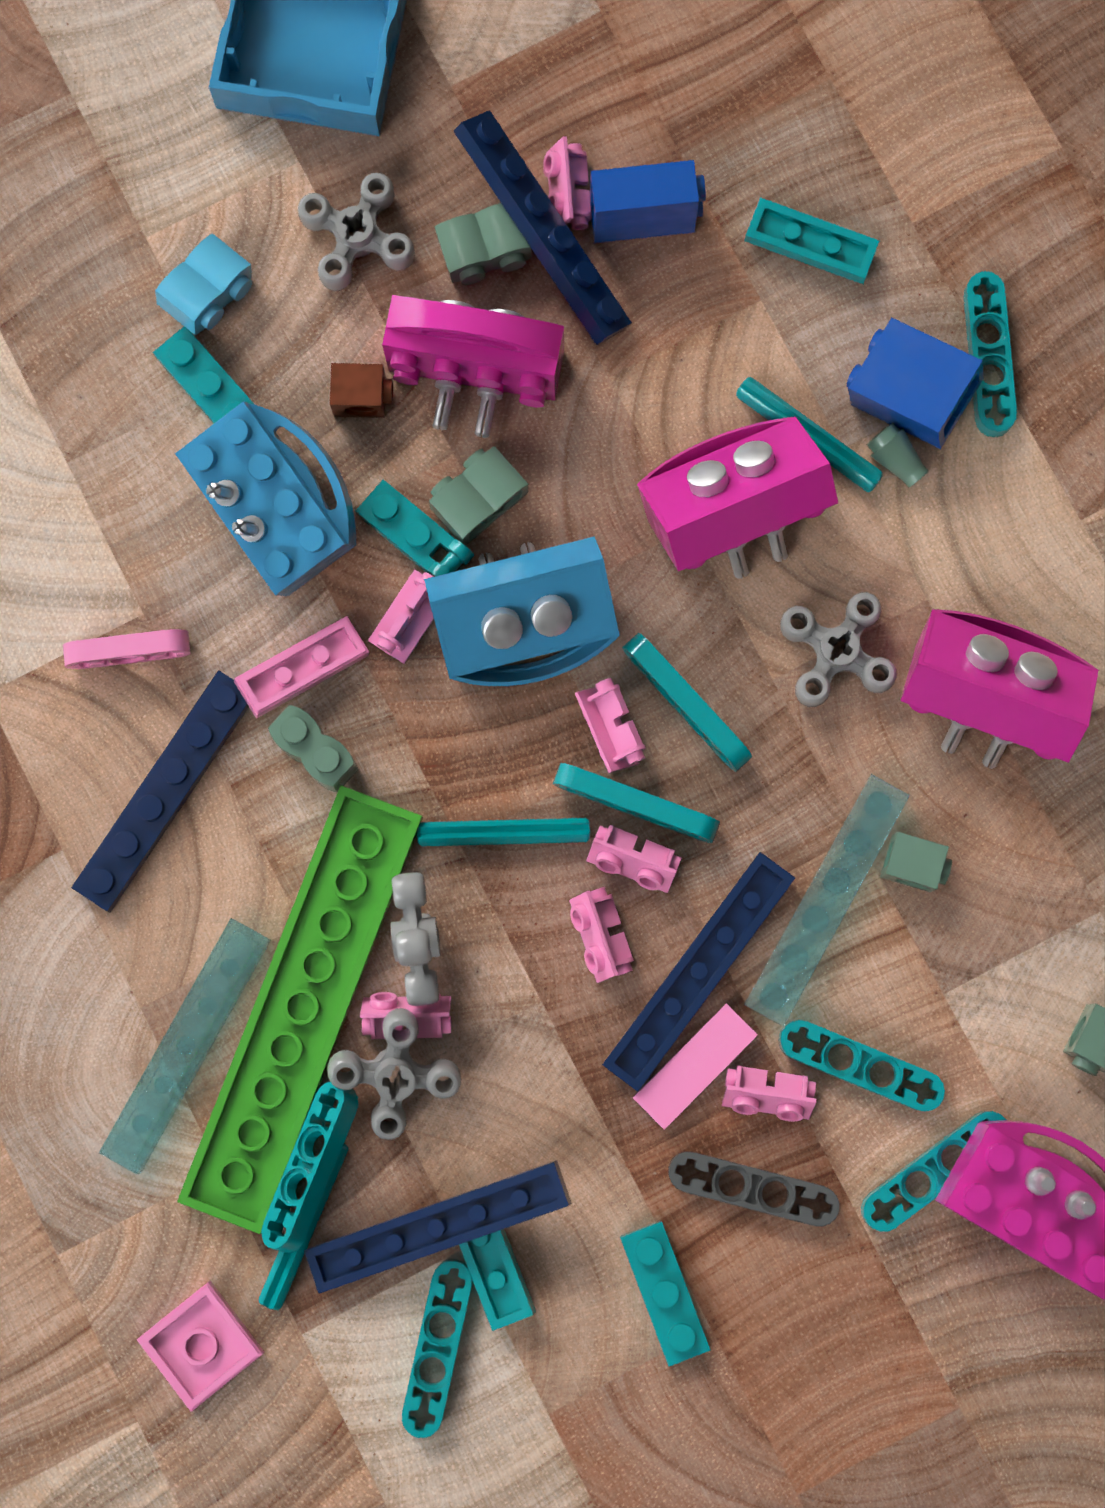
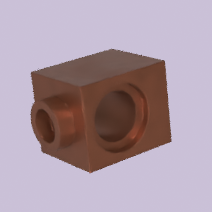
M331 363L330 407L333 416L385 418V404H393V379L386 378L383 364Z

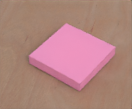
M211 1281L206 1283L137 1339L191 1412L264 1353L263 1349Z

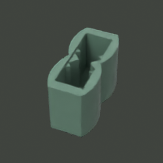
M502 203L492 205L474 214L462 215L446 220L434 226L452 283L461 282L462 285L475 284L486 277L485 274L491 270L502 269L503 272H512L522 268L526 264V260L532 258L530 245Z
M495 446L486 452L483 449L474 452L463 464L465 471L454 479L450 476L445 477L431 490L433 497L429 500L430 509L464 545H467L479 536L497 518L506 513L528 493L529 484Z
M288 705L268 727L270 735L276 744L289 757L303 763L308 773L324 788L338 793L340 785L345 786L357 773V764L348 750L336 739L324 735L316 721L304 710Z

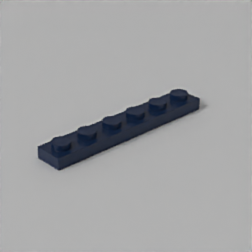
M486 111L462 121L453 132L595 344L598 345L624 331L632 324L631 320L491 111Z
M219 670L217 671L71 888L105 911L111 913L248 710L249 706L232 678Z
M759 852L602 1065L638 1092L795 880V877L766 855Z
M555 1160L304 1250L318 1293L320 1294L570 1206L572 1201L558 1162Z

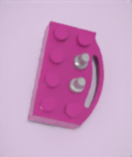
M1010 1120L978 1122L935 1201L1104 1300L1105 1191L1084 1170L1071 1161L1055 1153L1027 1146L1023 1142V1137L1026 1133H1035L1061 1141L1088 1157L1104 1173L1105 1159L1080 1140L1046 1126Z

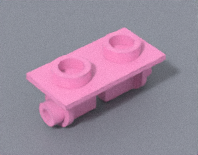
M563 136L546 152L544 157L543 171L545 176L548 177V197L566 224L571 223V227L574 230H584L588 228V221L592 219L589 190L575 189V184L586 185L589 182L587 153L582 150L581 144H568L567 137Z
M415 569L368 639V642L405 664L434 619L424 579L433 576L427 572L422 574Z
M608 678L595 684V688L576 692L575 695L582 709L583 716L588 723L608 773L636 766L639 764V761L645 759L643 750L646 747L641 741L633 720L624 724L621 722L620 717L629 713V710L620 692L619 684L614 685L612 679Z
M600 825L586 861L595 864L598 869L605 873H618L633 879L643 888L668 893L681 861V857L674 855L675 850L646 839L640 853L633 850L638 836L616 828L613 825H609V828Z
M603 887L591 892L590 890L570 899L571 920L575 929L581 934L585 946V962L589 971L594 974L596 982L599 983L614 976H620L633 971L631 962L634 959L625 933L622 932L610 936L607 929L621 924L612 894L607 895L606 889Z
M379 992L370 997H363L360 1011L362 1035H371V1039H385L382 1026L385 1016L394 1009L403 1008L412 1012L418 1021L419 1033L417 1038H442L443 1034H451V996H441L439 993L438 1002L422 1006L409 1005L407 997H397L396 994L390 992ZM403 1025L397 1026L394 1029L402 1031Z
M738 1065L736 1070L727 1069L725 1086L727 1087L722 1100L723 1107H730L733 1111L744 1115H753L758 1112L775 1114L779 1119L790 1122L810 1119L816 1104V1099L814 1098L816 1082L808 1081V1076L776 1072L774 1087L766 1086L768 1070Z

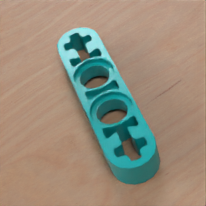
M982 271L976 273L969 280L964 290L963 300L968 353L983 360V367L989 364L995 365L1003 373V381L1000 384L989 385L982 381L973 395L974 416L977 428L984 435L996 438L1006 434L1013 426L1017 418V405L1005 286L1002 279L995 273ZM980 284L985 285L987 291L994 292L987 303L988 312L980 314L983 309L982 295L974 294L977 292ZM982 324L995 326L999 332V340L993 344L982 342L977 336V327ZM1005 393V396L1000 395L996 402L998 413L1005 414L1006 417L1003 418L1000 425H995L993 418H986V415L989 414L993 406L992 396Z
M637 633L622 647L631 662L730 769L737 772L752 758V754L743 742L646 637Z
M560 763L553 781V785L565 791L703 842L713 843L720 825V821L708 815L566 763Z
M797 1020L789 1022L780 1031L778 1039L780 1049L784 1055L802 1064L914 1110L925 1112L934 1110L940 1106L944 1099V1084L937 1075L808 1021ZM800 1027L807 1030L805 1037L815 1043H820V1035L828 1037V1040L821 1048L819 1063L811 1059L817 1051L806 1047H801L798 1053L792 1050L793 1043L787 1040L789 1032L797 1033ZM837 1044L849 1047L853 1055L851 1065L845 1070H836L828 1060L830 1049ZM878 1061L887 1062L894 1071V1078L891 1084L886 1087H878L870 1079V1069ZM903 1069L910 1071V1074L905 1079L907 1081L922 1084L925 1079H928L930 1081L929 1089L935 1092L932 1099L925 1098L920 1104L917 1102L918 1094L909 1089L902 1088L901 1097L896 1095L894 1092L902 1083Z
M327 1082L317 1091L263 1222L262 1239L268 1248L292 1253L303 1244L356 1115L359 1104L355 1090H341L332 1085L331 1082ZM337 1099L339 1100L337 1107L335 1108L333 1107L335 1100ZM326 1121L331 1123L330 1127L324 1126ZM320 1135H323L325 1141L324 1148L315 1157L313 1154L314 1143ZM306 1177V1192L300 1199H297V1185L302 1178ZM291 1207L296 1208L295 1213L290 1212ZM283 1227L287 1228L285 1235L282 1234Z
M982 1111L972 1116L871 1191L863 1199L861 1205V1215L864 1222L872 1229L880 1232H887L897 1228L937 1198L951 1172L944 1167L941 1161L942 1152L947 1146L958 1145L964 1149L967 1142L961 1138V1135L967 1132L970 1138L978 1122L1007 1119L994 1111ZM915 1171L924 1172L930 1180L928 1192L921 1197L911 1196L906 1189V1179ZM896 1184L900 1196L910 1203V1207L904 1210L903 1205L897 1203L888 1211L892 1217L888 1222L881 1218L873 1220L871 1215L876 1210L873 1205L874 1201L878 1199L882 1203H888L895 1198L896 1195L890 1192L889 1189Z
M449 1259L442 1262L435 1269L430 1284L402 1410V1423L405 1430L417 1438L432 1436L439 1429L444 1416L473 1284L467 1265L458 1259ZM451 1268L458 1269L459 1278L465 1280V1286L456 1287L452 1302H462L460 1310L449 1304L433 1303L435 1296L444 1299L447 1286L446 1283L440 1281V1275H448ZM445 1312L454 1318L455 1331L451 1336L439 1338L431 1332L430 1320L435 1314ZM430 1357L441 1360L446 1369L444 1378L436 1383L425 1381L420 1374L421 1363ZM415 1386L426 1392L442 1393L440 1400L431 1396L428 1411L431 1415H435V1421H427L425 1427L416 1426L417 1418L410 1416V1410L416 1411L419 1409L423 1393L414 1394Z

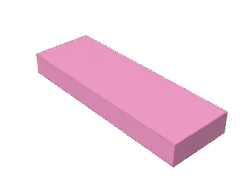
M346 616L234 678V683L257 719L369 655V650Z
M726 1003L632 1098L665 1130L758 1034Z

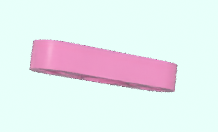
M170 629L71 641L63 644L65 668L87 669L184 657L190 654L189 634L187 630Z

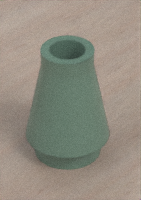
M893 422L867 444L873 452L870 456L901 479L908 488L928 472L904 428L899 430Z

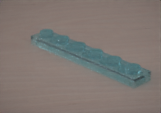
M873 774L868 777L744 1003L746 1007L782 1027L785 1025L910 796L909 794Z
M230 918L100 1149L99 1153L135 1174L142 1172L271 939Z

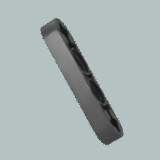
M683 1151L676 1154L668 1165V1176L671 1183L677 1189L693 1195L813 1226H826L832 1223L839 1213L837 1195L831 1189L816 1183L692 1151ZM687 1159L695 1160L694 1167L696 1169L709 1173L708 1164H717V1168L711 1177L712 1190H702L706 1181L698 1178H691L689 1184H683L682 1176L676 1173L677 1165H685ZM728 1170L740 1172L744 1179L742 1191L734 1196L723 1194L719 1187L720 1176ZM772 1181L783 1183L787 1189V1199L778 1207L768 1206L762 1197L764 1187ZM795 1186L804 1187L800 1196L808 1199H816L818 1193H824V1201L830 1204L829 1212H821L819 1218H813L812 1209L797 1204L798 1213H790L789 1211L796 1200Z

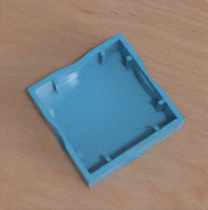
M231 0L227 19L220 31L209 83V90L216 108L380 136L407 0Z

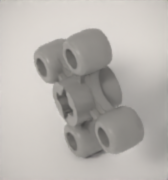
M371 173L364 178L360 187L361 199L357 206L337 211L331 207L327 198L318 193H309L299 202L298 216L303 226L312 231L328 230L336 238L335 250L324 256L318 265L319 279L323 286L329 290L340 291L350 284L352 264L356 257H364L371 252L376 253L383 259L386 266L396 271L405 270L414 261V245L408 236L402 233L386 234L376 224L380 211L389 208L395 197L393 183L390 178L382 173ZM375 190H383L380 194H372ZM313 210H321L318 214H310ZM363 227L364 233L358 231L359 228ZM349 231L354 232V235L350 236ZM396 249L404 250L401 254H392ZM334 269L341 270L337 275L329 274Z
M868 592L855 594L846 606L844 622L834 628H826L819 625L815 621L813 613L803 606L791 607L783 614L780 621V630L783 636L792 642H805L809 644L816 653L817 662L815 667L803 674L797 680L795 686V695L802 705L807 707L822 705L830 694L832 678L842 671L855 673L861 678L863 686L873 693H883L894 685L897 678V670L894 664L883 657L873 658L868 656L860 646L861 633L865 628L874 625L881 614V604L875 595ZM864 605L868 607L870 615H861L857 610V606ZM800 619L804 623L805 628L801 630L795 629L791 625V620ZM842 639L847 640L844 644L843 653L838 658H835L834 661L830 660L832 656L830 653L833 650L832 646H835L838 641L841 642ZM872 670H881L885 675V680L877 681L874 679ZM806 684H816L820 693L818 695L809 694L806 690Z
M418 872L398 874L392 878L394 904L396 908L403 909V917L401 921L391 922V938L395 962H399L402 966H410L411 972L405 975L408 1004L412 1006L434 1004L439 1001L438 980L436 972L429 969L428 963L431 961V957L441 956L436 917L421 913V906L427 903L423 874Z
M403 1008L394 1009L385 1016L382 1026L387 1047L378 1054L376 1059L365 1060L361 1059L353 1051L340 1050L330 1058L327 1066L328 1078L332 1085L338 1089L350 1090L363 1083L376 1088L380 1095V1101L372 1110L371 1127L378 1137L385 1140H394L404 1132L406 1113L402 1107V1101L408 1098L414 1089H426L435 1097L445 1099L454 1096L461 1086L460 1070L451 1060L438 1059L430 1065H421L412 1060L409 1048L417 1039L419 1033L418 1021L412 1012ZM401 1025L407 1027L402 1031H397L394 1029L395 1027ZM395 1066H399L394 1083L390 1082L389 1077H391L392 1071L395 1070ZM346 1067L351 1069L348 1072L340 1071V1069ZM442 1076L449 1077L445 1081L438 1080ZM386 1118H393V1119H394V1120H392V1121H390V1122H385V1121H383V1120L386 1119Z

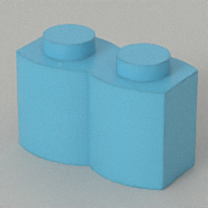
M212 233L192 250L184 262L175 267L162 280L155 290L157 305L194 335H197L205 328L210 330L221 320L224 314L223 307L232 300H241L252 286L251 264Z

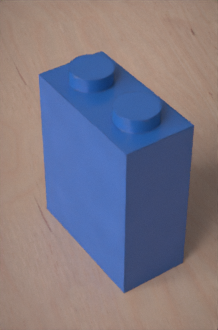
M694 160L591 171L590 205L594 243L694 233L697 217H703V201H706L704 176L696 175Z
M891 317L885 329H878L873 335L868 347V352L870 353L862 365L857 364L848 377L846 386L848 387L851 405L888 424L893 422L898 429L904 428L906 433L941 449L984 379L983 360Z

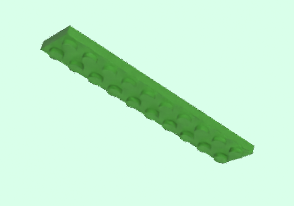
M340 785L177 1200L178 1203L252 1232L262 1234L264 1219L311 1104L319 1089L393 897L392 878L402 874L423 816Z

